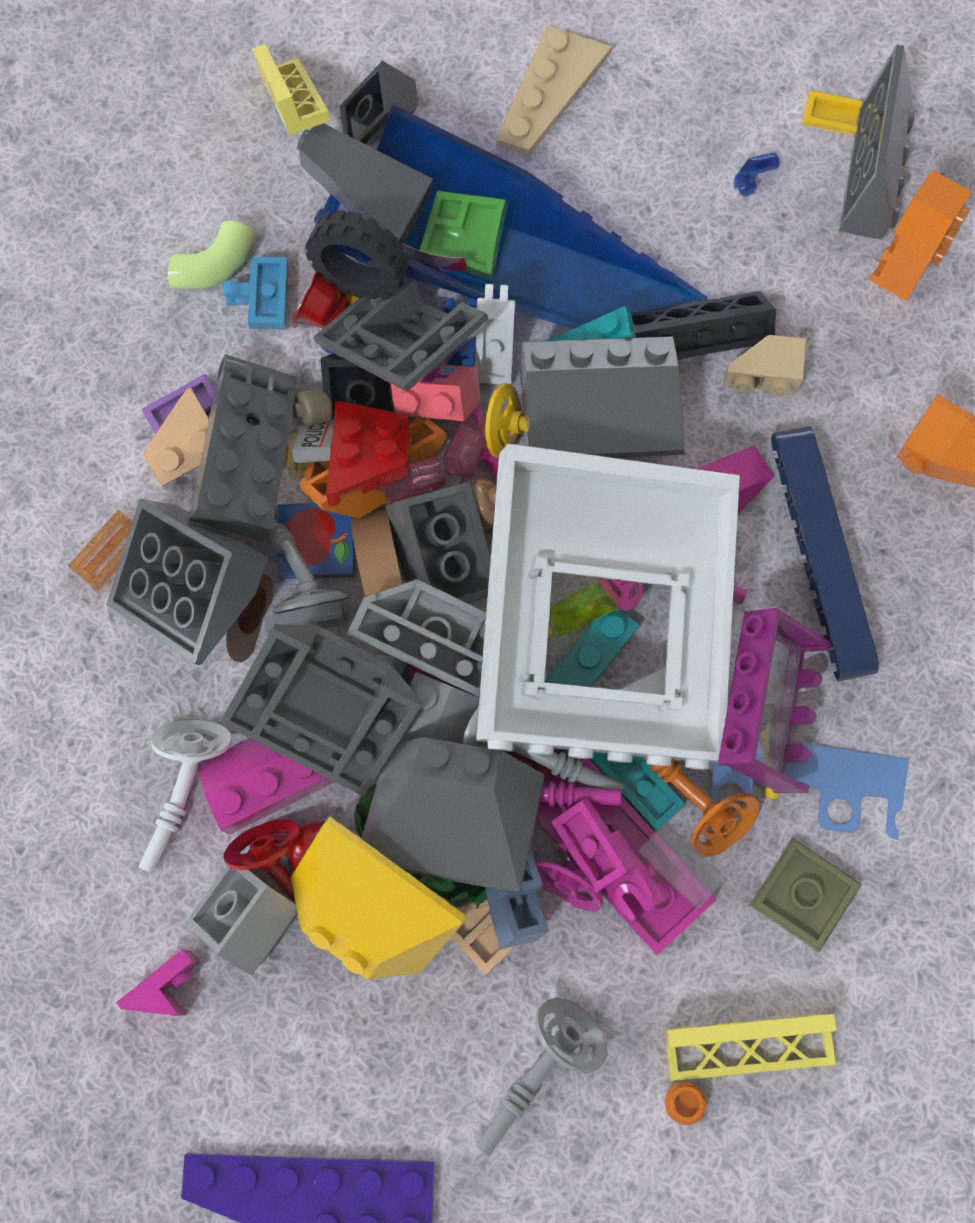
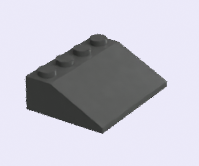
M897 44L862 101L858 112L857 131L854 136L839 227L841 232L882 239L889 228L894 229L900 215V207L896 206V201L902 192L905 182V175H901V168L909 154L910 144L906 143V136L911 131L915 114L910 112L913 96L905 49L902 45Z
M673 337L522 342L519 373L529 447L609 458L684 455L679 365Z
M140 499L106 605L193 664L202 665L256 595L268 557L219 529L189 521L190 513L177 505Z

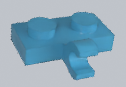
M251 256L250 283L224 282L223 295L226 297V305H245L249 303V329L286 330L289 267L287 257Z

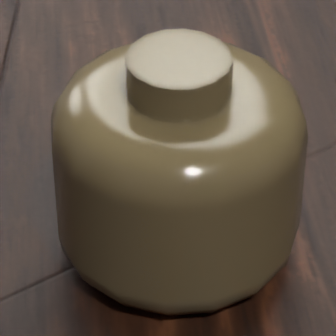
M322 387L300 391L295 397L293 414L295 418L299 419L301 424L306 426L330 421L333 416L332 400L328 394L323 393Z

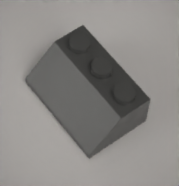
M470 482L385 505L407 583L418 579L467 604L488 598L491 557Z

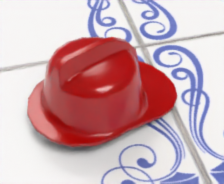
M315 271L312 283L296 311L292 328H296L302 322L323 329L344 311L347 303L346 292L337 289V285L331 282L329 284L322 278L323 275Z

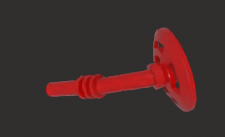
M277 819L265 822L243 832L228 845L223 859L229 868L234 870H248L258 867L265 869L295 903L290 880L292 875L279 862L281 856L288 852L300 837V828L295 821ZM276 833H286V834H288V835H287V837H285V836H283V835H272V834H276ZM250 845V849L246 854H240L243 849Z

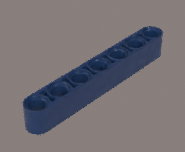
M811 426L772 433L771 448L772 451L776 450L778 458H775L781 484L786 485L787 492L784 493L791 520H795L797 524L794 531L800 553L806 557L807 562L803 564L811 591L815 590L817 598L813 600L820 626H825L827 634L823 636L831 642V650H828L831 664L835 663L837 671L833 672L837 681H844L877 674L879 671L877 651L814 431Z

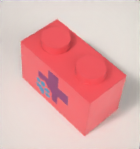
M442 365L407 392L391 384L395 413L411 417L464 421L481 402L477 367Z

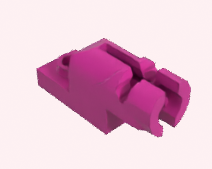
M589 798L581 800L551 822L588 882L594 887L595 893L605 888L619 911L626 915L630 922L666 899L656 882L649 878L648 870L640 858L636 856L622 832L617 830L610 833Z

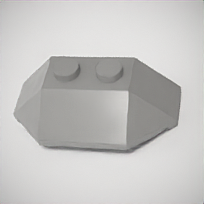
M418 579L364 597L347 635L480 698L486 612Z

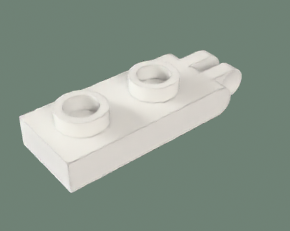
M486 284L485 299H477V309L485 312L489 318L476 335L475 367H477L479 383L511 384L515 300H508V285H501L500 299H493V284Z

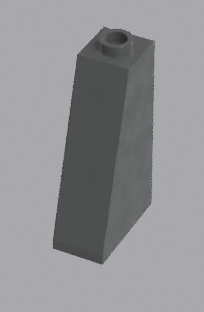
M324 123L312 127L310 131L304 130L297 144V150L300 152L301 167L351 213H359L366 220L371 218L379 222L378 226L383 229H389L394 234L393 238L400 240L404 244L431 196L433 179Z

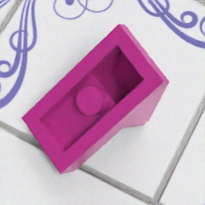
M182 949L116 1002L120 1009L186 1016V1013L168 989L172 986L174 990H177L188 983L195 976L192 969L200 964V962L191 950Z

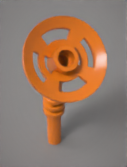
M671 759V766L650 765L649 769L652 772L657 770L656 775L659 778L664 776L663 781L665 783L671 782L703 812V818L697 824L691 838V847L699 856L709 857L724 852L732 844L742 839L756 821L759 813V802L752 794L739 793L721 802H715L680 770L682 765L678 762L674 764L675 760ZM736 800L744 801L745 805L740 806ZM709 826L712 828L710 831L706 830ZM702 835L705 839H710V842H701L699 838Z

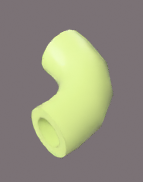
M225 221L220 224L214 243L206 250L188 254L174 252L168 267L169 286L180 290L207 289L227 281L244 265L253 246L254 230L240 222Z

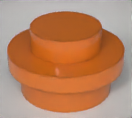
M681 1081L672 1085L667 1091L665 1108L670 1118L681 1125H692L700 1121L704 1116L707 1100L699 1086L692 1082Z

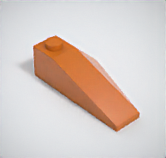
M937 394L896 457L902 460V464L907 470L915 474L924 473L929 477L975 488V417Z

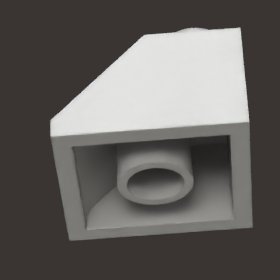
M226 866L185 924L217 955L252 976L257 968L267 959L270 950L282 933L290 927L297 914L296 904L250 869L234 870Z

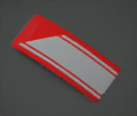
M403 244V252H407L409 259L444 270L467 271L466 260L463 257L433 255Z

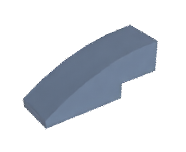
M531 848L520 893L485 887L500 949L535 942L549 932L536 893L543 887Z

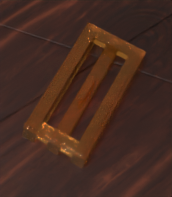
M117 510L68 564V567L99 591L117 571L125 545L95 578L91 575L129 534L133 521ZM121 524H123V526L115 533V535L106 543V545L97 553V555H96V556L88 563V565L83 569L82 567L87 563V561H88V560L96 553V551L105 543V541L113 534V532H114Z

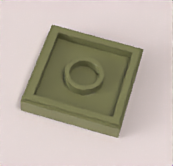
M792 838L749 906L816 952H820L862 883Z

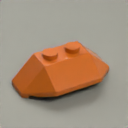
M412 417V419H409L411 432L408 476L394 482L384 483L377 489L365 494L362 493L360 487L340 495L341 503L338 505L329 506L326 497L329 461L309 463L305 476L300 482L301 490L323 510L361 518L420 483L425 470L431 465L446 440V432L429 418Z

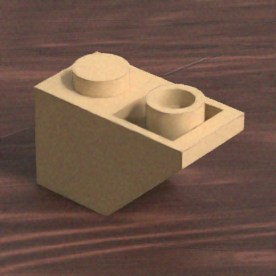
M768 335L728 365L723 386H732L733 390L742 393L752 392L754 389L768 390L771 395L778 397L789 396L792 393L797 394L803 381L806 339Z

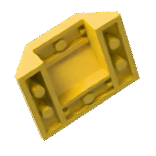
M331 816L325 821L290 877L301 931L309 937L315 946L328 950L340 959L349 971L360 974L366 979L420 974L467 918L466 915Z

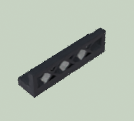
M761 291L631 313L636 338L673 337L677 359L752 347L768 335H775L776 308Z

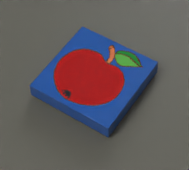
M316 503L278 504V523L284 524L295 537V545L314 578L354 577V541L351 529V516L323 510ZM278 553V578L297 579L283 553Z

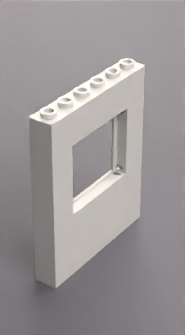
M508 444L499 453L476 741L488 742V749L513 751V744L529 746L528 753L553 755V748L568 749V757L593 759V752L608 753L607 760L614 762H632V756L647 757L646 764L657 766H671V759L685 761V768L709 770L710 763L718 762L728 701L740 475ZM542 570L541 577H538L539 571ZM552 572L671 586L664 695L544 682ZM534 675L533 682H530L531 676Z

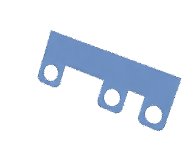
M767 738L769 752H771L773 739ZM759 741L756 760L764 763ZM790 741V744H802L809 748L811 756L804 763H786L785 775L798 782H804L810 788L821 789L818 821L822 828L853 833L859 828L862 795L887 798L886 832L889 837L898 840L899 830L895 825V815L899 810L903 809L910 758ZM714 762L710 798L715 802H720L719 791L722 786L728 783L738 785L743 790V793L752 794L753 779L726 765L717 764L718 762ZM834 799L846 800L852 807V817L845 824H836L827 815V807Z

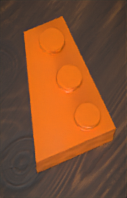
M931 170L912 198L894 232L896 235L890 247L887 246L881 256L882 260L871 274L869 280L907 301L931 263L938 266L949 250V246L971 210L965 207L972 191Z

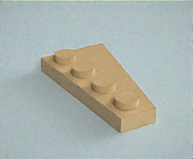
M547 25L497 136L496 146L529 157L555 125V121L561 113L574 101L576 94L584 84L586 85L600 64L609 57L612 46Z

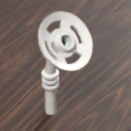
M188 719L167 723L153 732L151 736L153 750L163 757L179 760L183 764L170 802L164 804L163 807L166 810L161 811L159 814L162 819H157L155 822L158 827L138 868L152 874L172 832L178 831L176 824H181L182 820L179 817L186 814L183 809L199 762L216 757L230 747L231 734L224 726L207 720ZM200 733L213 736L215 739L209 741L203 738ZM180 734V735L175 736V737H173L172 739H170V740L168 741V743H165V742H164V741H165L166 739H168L169 737H172V736H174V735Z

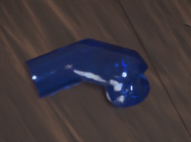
M770 152L749 157L733 180L734 188H738L741 196L747 197L754 193V190L757 189V182L754 179L758 174L776 170L779 167L780 161L777 153Z

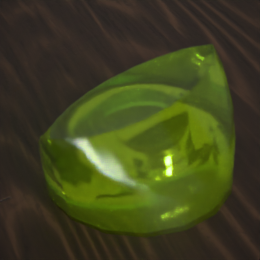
M597 582L557 602L549 611L557 634L561 637L619 607L601 583Z

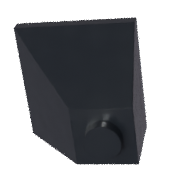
M382 60L340 105L343 133L370 146L395 129L406 117L411 116L419 105L415 79Z
M335 353L321 357L323 393L328 394L332 400V419H334L336 402L339 401L395 413L391 383Z

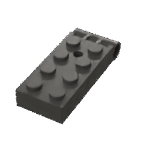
M224 354L217 374L189 521L259 541H264L271 532L296 395V376Z

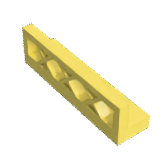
M265 44L252 48L263 82L289 135L331 121L326 106L299 58L276 65Z
M826 1013L664 1029L670 1081L836 1065L831 1033L837 1031L835 1015ZM822 1033L825 1057L808 1058L795 1046L804 1034ZM796 1035L791 1043L783 1038V1036ZM775 1037L787 1048L777 1061L766 1062L754 1050L763 1038ZM755 1039L750 1047L742 1042V1040ZM735 1041L746 1053L737 1065L725 1066L713 1054L722 1042ZM715 1043L709 1052L701 1046L702 1044ZM694 1045L706 1055L696 1069L678 1071L675 1047ZM791 1052H794L798 1057L801 1058L796 1060H786V1058L789 1056ZM750 1056H753L757 1061L760 1062L755 1064H745V1062L748 1060ZM709 1060H712L716 1065L719 1066L715 1068L703 1069V1067Z

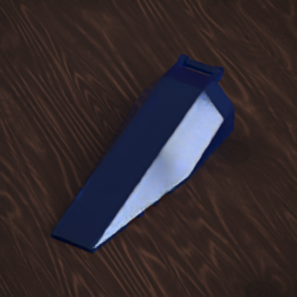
M394 104L392 105L377 151L433 179L431 196L405 241V245L420 251L437 191L506 200L508 206L499 244L494 280H488L465 271L434 268L411 258L407 262L409 265L404 275L405 277L476 300L478 298L485 299L486 284H493V299H500L501 285H508V300H515V312L571 329L577 328L623 306H626L630 313L692 303V301L707 300V296L667 268L661 267L653 258L644 252L639 254L623 243L620 235L614 231L609 233L593 222V217L584 210L579 212L563 201L561 194L527 170ZM330 194L324 207L317 211L314 222L317 223L318 219L322 218L327 212L335 214L341 203ZM335 244L342 253L360 262L378 267L370 257L359 250Z

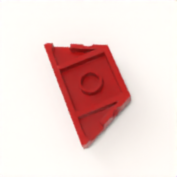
M343 401L336 402L326 488L329 506L340 504V495L359 487L362 493L365 494L377 489L384 483L394 482L408 476L411 432L408 415Z

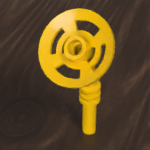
M502 383L495 389L486 415L485 434L487 447L490 454L498 459L499 453L508 444H515L518 435L523 434L524 431L527 432L525 413L521 412L518 392L509 383ZM507 398L508 404L504 410H501L503 402ZM499 436H500V439H501L502 443H504L503 446H501V443H500V440H499Z

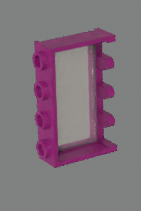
M778 608L744 611L717 764L726 765L773 790V793H808L809 785L786 776L785 768L786 763H804L811 756L809 748L802 744H790L792 725H811L817 718L816 712L811 708L796 706L798 689L816 688L823 680L822 675L817 671L802 669L804 652L831 650V642Z

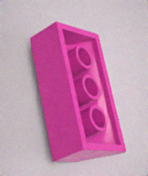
M252 739L227 749L224 753L207 759L198 765V772L206 800L220 830L228 835L334 783V781Z

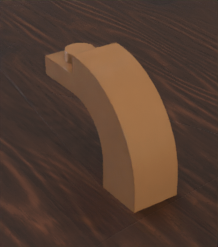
M387 511L369 513L361 518H350L365 597L402 585L403 581L395 540Z

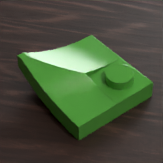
M437 191L420 251L444 257H463L467 264V271L465 272L488 280H494L499 244L508 209L506 200Z

